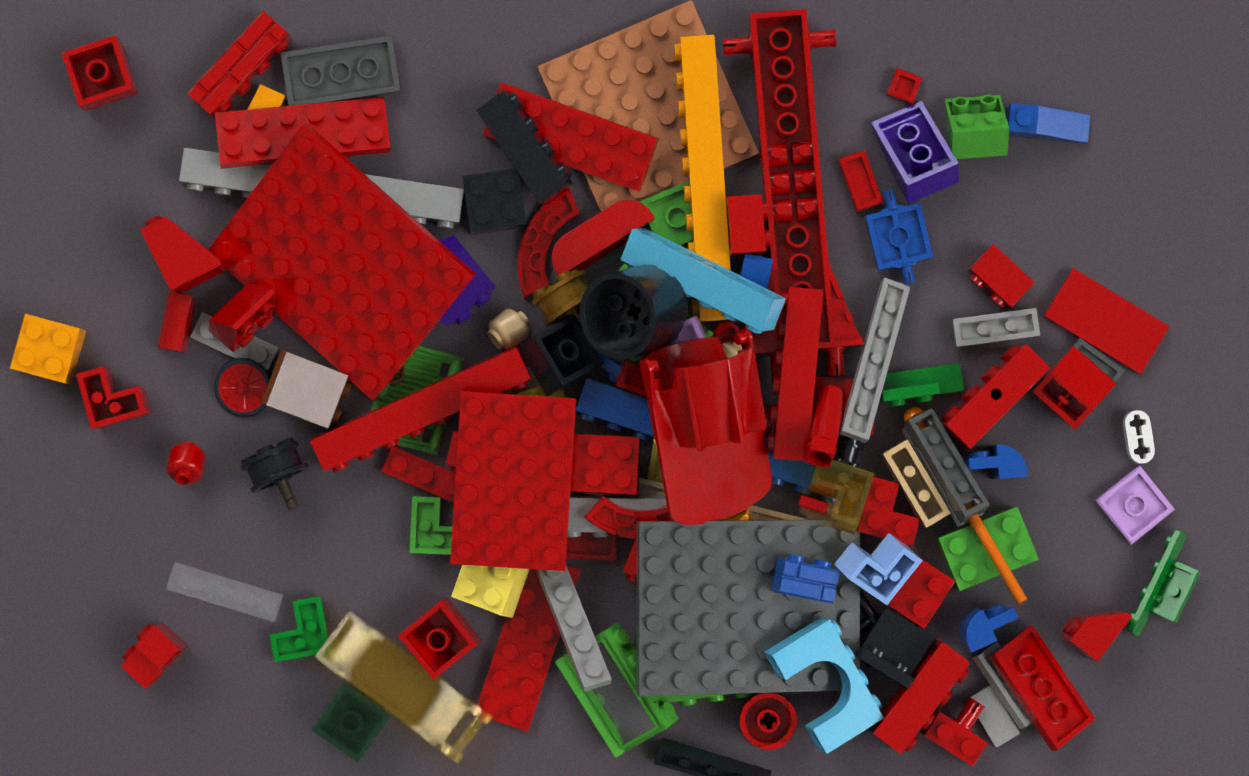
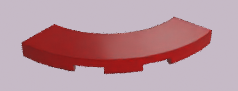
M570 188L545 203L534 215L523 234L517 267L520 288L524 299L532 296L535 291L546 285L549 287L546 275V258L550 244L557 232L567 222L580 215Z
M604 495L584 516L589 522L603 531L637 540V521H672L668 514L667 505L652 510H634L622 507Z

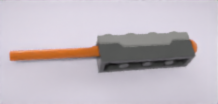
M918 407L909 408L904 414V422L906 424L902 429L903 435L906 440L908 439L944 500L956 525L960 527L969 522L1018 605L1022 604L1028 599L980 519V516L984 514L990 504L933 408L925 412Z

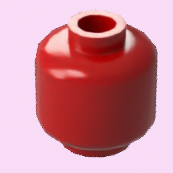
M185 441L171 448L168 455L167 474L180 485L195 483L203 475L206 460L205 453L193 442Z

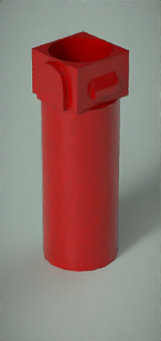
M827 385L819 388L817 392L806 449L807 464L829 469L832 459L835 457L845 402V393L839 387Z

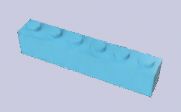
M647 228L631 230L621 257L622 261L629 264V268L641 265H655L671 277L675 276L682 285L686 297L692 296L698 299V304L705 308H716L722 311L723 317L732 321L739 320L746 324L745 327L755 333L774 330L786 298Z

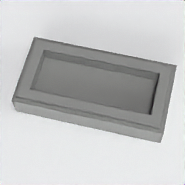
M990 684L966 698L967 702L971 697L985 706L978 720L995 748L1020 734Z

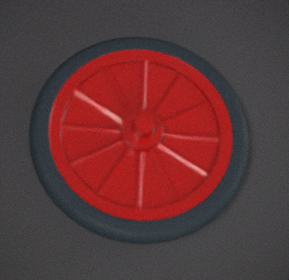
M247 358L233 359L224 364L216 375L214 382L216 398L219 404L230 414L239 417L254 416L267 407L261 401L271 377L268 371L254 360Z

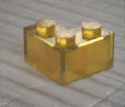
M832 460L829 469L820 466L815 467L808 491L835 499L827 526L855 534L875 473Z

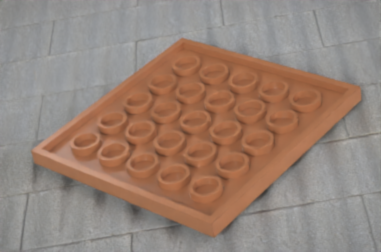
M692 0L537 66L551 100L659 138L641 192L583 172L600 212L619 201L634 200L640 202L648 197L688 182V174L683 175L682 158L686 157V146H681L680 129H684V118H679L678 101H682V89H677L676 72H680V61H675L674 44H679L678 39L680 37L707 35ZM716 56L723 167L726 169L758 155L759 152Z

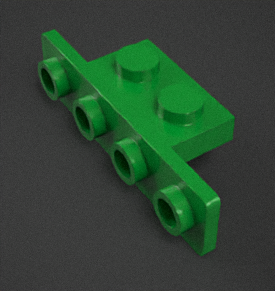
M957 363L887 373L879 403L888 402L889 407L905 405V399L916 398L917 403L934 401L933 395L961 392L964 390L961 365Z
M1178 529L1166 539L1164 545L1166 551L1162 559H1158L1152 569V575L1154 576L1150 584L1145 585L1140 594L1141 603L1137 611L1134 610L1131 613L1132 618L1128 622V631L1137 637L1140 636L1151 612L1177 623L1201 573L1176 561L1187 538V535Z

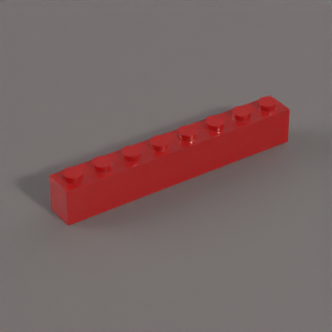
M519 346L512 347L314 436L310 443L324 472L331 468L333 473L349 466L347 461L356 457L359 461L374 455L373 450L380 446H383L384 449L391 448L400 443L398 438L409 434L410 438L418 436L426 431L424 427L435 423L437 427L450 421V415L460 411L461 391L502 394L501 392L510 388L515 392L528 386L527 381L532 378V374L518 349Z

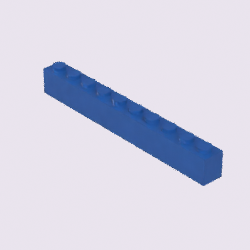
M586 378L576 408V412L581 413L580 419L596 423V420L600 419L608 422L607 428L623 432V429L627 428L634 431V437H640L646 441H649L650 437H654L647 398ZM768 451L772 483L783 486L784 482L794 484L795 491L810 495L811 490L821 493L822 500L837 504L838 499L845 501L856 468L835 461L831 462L828 469L807 464L806 461L774 459L772 451Z

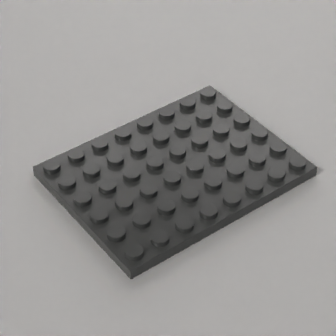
M860 520L705 521L704 524L683 525L674 521H637L636 695L841 691L842 682L840 674L830 662H815L785 680L777 677L764 652L818 618L823 617L831 621L834 620L842 632V635L839 637L844 646L847 645L852 650L855 656L853 663L857 670L860 669V658L856 656L860 650V587L849 580L834 565L851 542L860 547V532H858ZM788 554L805 557L804 563L813 565L815 559L832 562L831 568L837 569L840 572L833 604L772 592L771 588L778 557L787 559Z

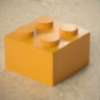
M25 314L10 369L71 385L86 330Z

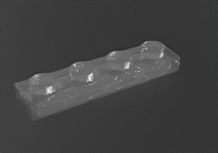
M174 562L166 590L272 622L277 620L284 594L178 562Z

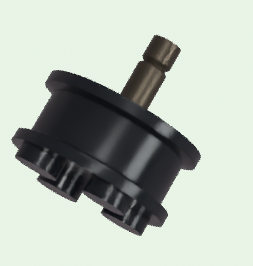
M293 437L277 443L278 447H273L270 444L256 451L257 455L253 454L242 459V465L240 466L242 471H247L253 486L250 490L252 493L277 486L283 500L286 501L285 504L288 511L299 506L288 480L309 468L308 463L302 462L296 449L299 443L294 441Z

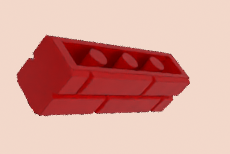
M262 11L187 94L214 119L215 113L229 112L233 107L231 104L232 100L237 95L242 97L252 86L250 81L256 74L259 76L263 75L271 65L269 60L275 54L281 55V52L288 48L290 43L287 40L290 38V35L265 11Z

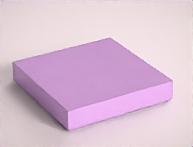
M1140 465L1094 500L1129 545L1136 542L1175 510Z

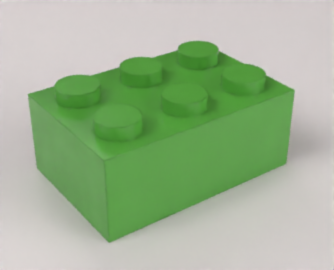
M1010 507L981 519L1011 571L1039 560L1018 507ZM970 524L935 537L949 576L955 580L953 584L955 590L962 591L1000 575Z

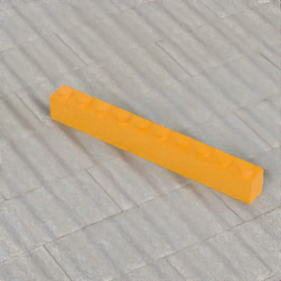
M715 35L680 37L678 39L679 44H674L675 61H680V72H676L677 89H682V101H678L679 118H684V129H680L681 146H686V157L682 158L683 175L688 174V186H684L685 203H690V214H686L687 231H692L693 239L692 242H688V249L731 271ZM698 299L691 300L692 315L697 316L699 321L727 320L722 316V311L716 308H705L698 304Z

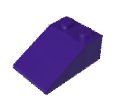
M922 101L871 122L873 131L895 181L908 204L959 182V163Z

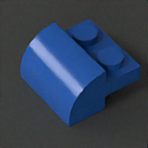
M1006 445L989 446V451L968 453L969 458L963 459L969 470L990 468L991 479L1028 477L1027 466L1021 454Z
M999 603L984 611L976 607L968 611L959 626V639L963 649L972 653L996 642L997 639L993 630L1018 619L1015 609L1004 604L1000 605Z

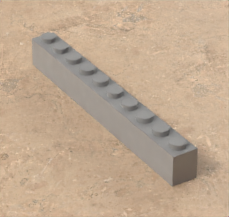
M184 148L179 181L186 185L187 190L203 192V187L214 189V194L231 196V192L242 193V198L247 199L273 164L221 169L219 153ZM366 175L421 225H426V220L437 222V227L453 229L454 224L461 225L465 199L464 189Z

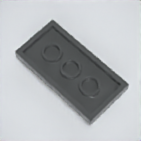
M392 35L281 52L289 106L355 100L401 92Z

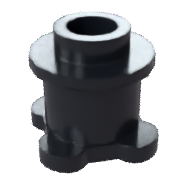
M844 436L843 440L838 439L839 443L832 461L858 469L859 465L855 463L859 451L863 450L864 447L859 446L860 441Z

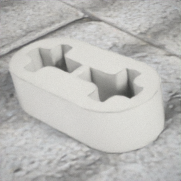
M1139 410L1131 411L1123 419L1127 454L1132 462L1139 464L1147 463L1155 454L1151 422L1145 412ZM1134 415H1137L1139 420H1143V425L1139 426V436H1137L1136 428L1130 427V421L1134 420ZM1139 438L1141 446L1148 449V453L1143 454V459L1140 458V455L1134 454V449H1137L1139 446Z

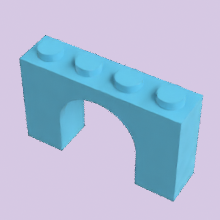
M820 617L766 650L764 654L777 677L785 680L819 661L830 662L839 672L842 690L837 703L829 711L805 725L817 750L828 754L884 717L880 712V709H882L880 701L874 694H870L866 686L869 684L867 677L860 669L857 670L853 663L855 656L849 646H844L839 637L842 635L839 626L834 620L831 621L830 619Z

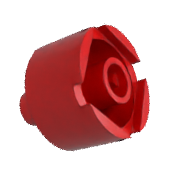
M778 692L753 693L752 696L747 697L742 703L738 722L744 737L752 745L764 750H773L784 746L791 739L797 727V715L792 704L782 694ZM765 713H769L771 717L775 716V720L771 721V726L766 727L762 722L760 723V719L764 718Z

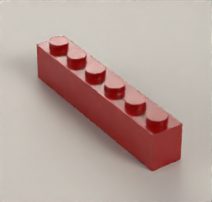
M787 286V292L781 293V296L786 298L782 308L785 309L784 321L779 320L778 337L782 338L781 349H776L775 366H780L779 378L774 377L772 394L777 395L776 406H771L770 423H774V434L768 435L767 451H772L774 459L806 461L807 458L806 449L812 421L824 291L822 289Z

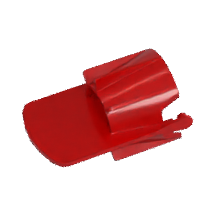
M742 328L739 333L734 335L735 343L737 345L741 344L742 350L738 351V355L727 358L719 337H705L658 348L645 354L640 359V370L647 395L653 436L657 445L668 514L674 522L683 525L704 524L705 521L727 519L746 510L762 499L771 488L772 475L764 432L767 424L753 336L747 328Z

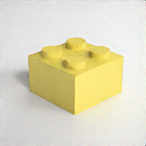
M462 565L451 597L498 615L513 618L530 569Z

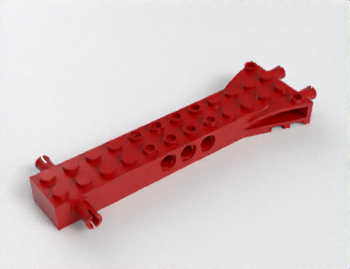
M806 9L750 13L748 19L749 34L747 37L723 38L724 56L749 54L752 57L763 196L768 206V218H765L766 230L769 229L770 232L768 253L769 258L773 259L767 289L780 296L782 292H787V286L824 290L818 350L826 352L828 377L836 376L835 365L837 366V376H845L843 350H846L848 347L863 346L864 342L857 331L854 319L847 308L841 289L828 261L810 56L811 48L836 47V31L832 29L810 32ZM785 309L781 310L774 330L755 333L753 338L755 355L767 354L770 357L771 382H773L774 377L779 378L780 366H775L776 349H781L782 338L778 337L779 320L784 321Z

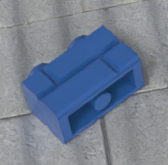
M788 554L787 559L778 557L771 588L772 592L833 604L840 572L837 569L831 568L832 562L815 559L813 565L804 563L805 557Z

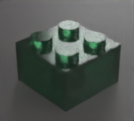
M345 681L311 730L359 762L394 712L349 681Z

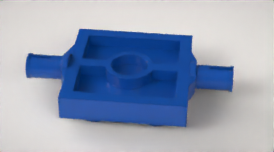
M894 189L882 192L886 208L878 213L865 216L877 271L901 268L904 285L914 283L916 280L912 266L919 261L933 258L921 203L908 206L897 205Z

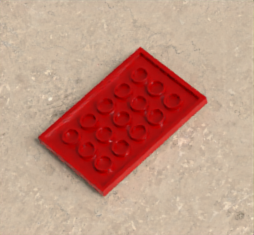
M461 391L450 564L553 571L566 570L576 398Z

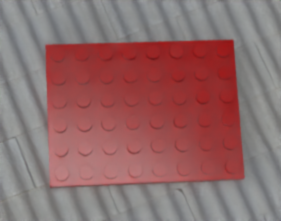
M308 123L301 126L208 249L226 264L227 270L244 286L252 283L272 289L275 292L273 312L341 373L349 375L348 379L372 401L379 397L477 275Z

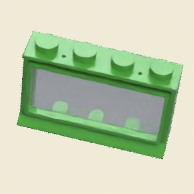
M618 622L595 635L612 679L611 684L583 692L568 652L555 661L615 758L666 730L679 719L673 705L668 702L664 695H636V650L630 642L627 632L622 629Z

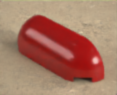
M623 200L611 205L569 231L557 241L552 251V264L555 272L559 276L568 270L578 269V271L589 267L626 244L632 229L642 228L647 223L654 222L655 217L647 206L634 200Z

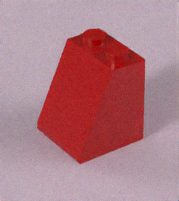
M160 215L147 220L145 222L146 226L140 229L169 289L175 293L182 294L228 271L226 264L166 216L163 218Z

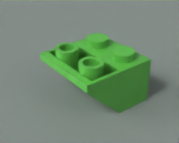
M988 94L976 97L944 99L947 143L956 159L1008 155L1009 125L1000 95Z

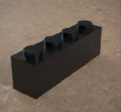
M503 90L476 111L539 204L547 203L573 184L570 180L572 174L563 162L559 164L553 155L556 151L547 139L543 140L537 132L540 130V127L532 116L527 117L522 110L524 104L515 92L511 94L510 91Z

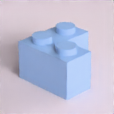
M888 533L871 555L851 542L834 565L849 580L888 605L923 560L906 544Z

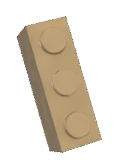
M908 439L880 454L895 482L899 483V489L916 518H920L919 523L922 528H927L951 514Z

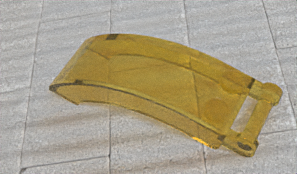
M348 611L315 656L330 670L374 699L456 763H459L462 759L463 751L484 723L488 724L492 718L489 713L480 708L441 676L433 680L411 653L351 611ZM471 712L475 717L454 746L451 747L448 741Z

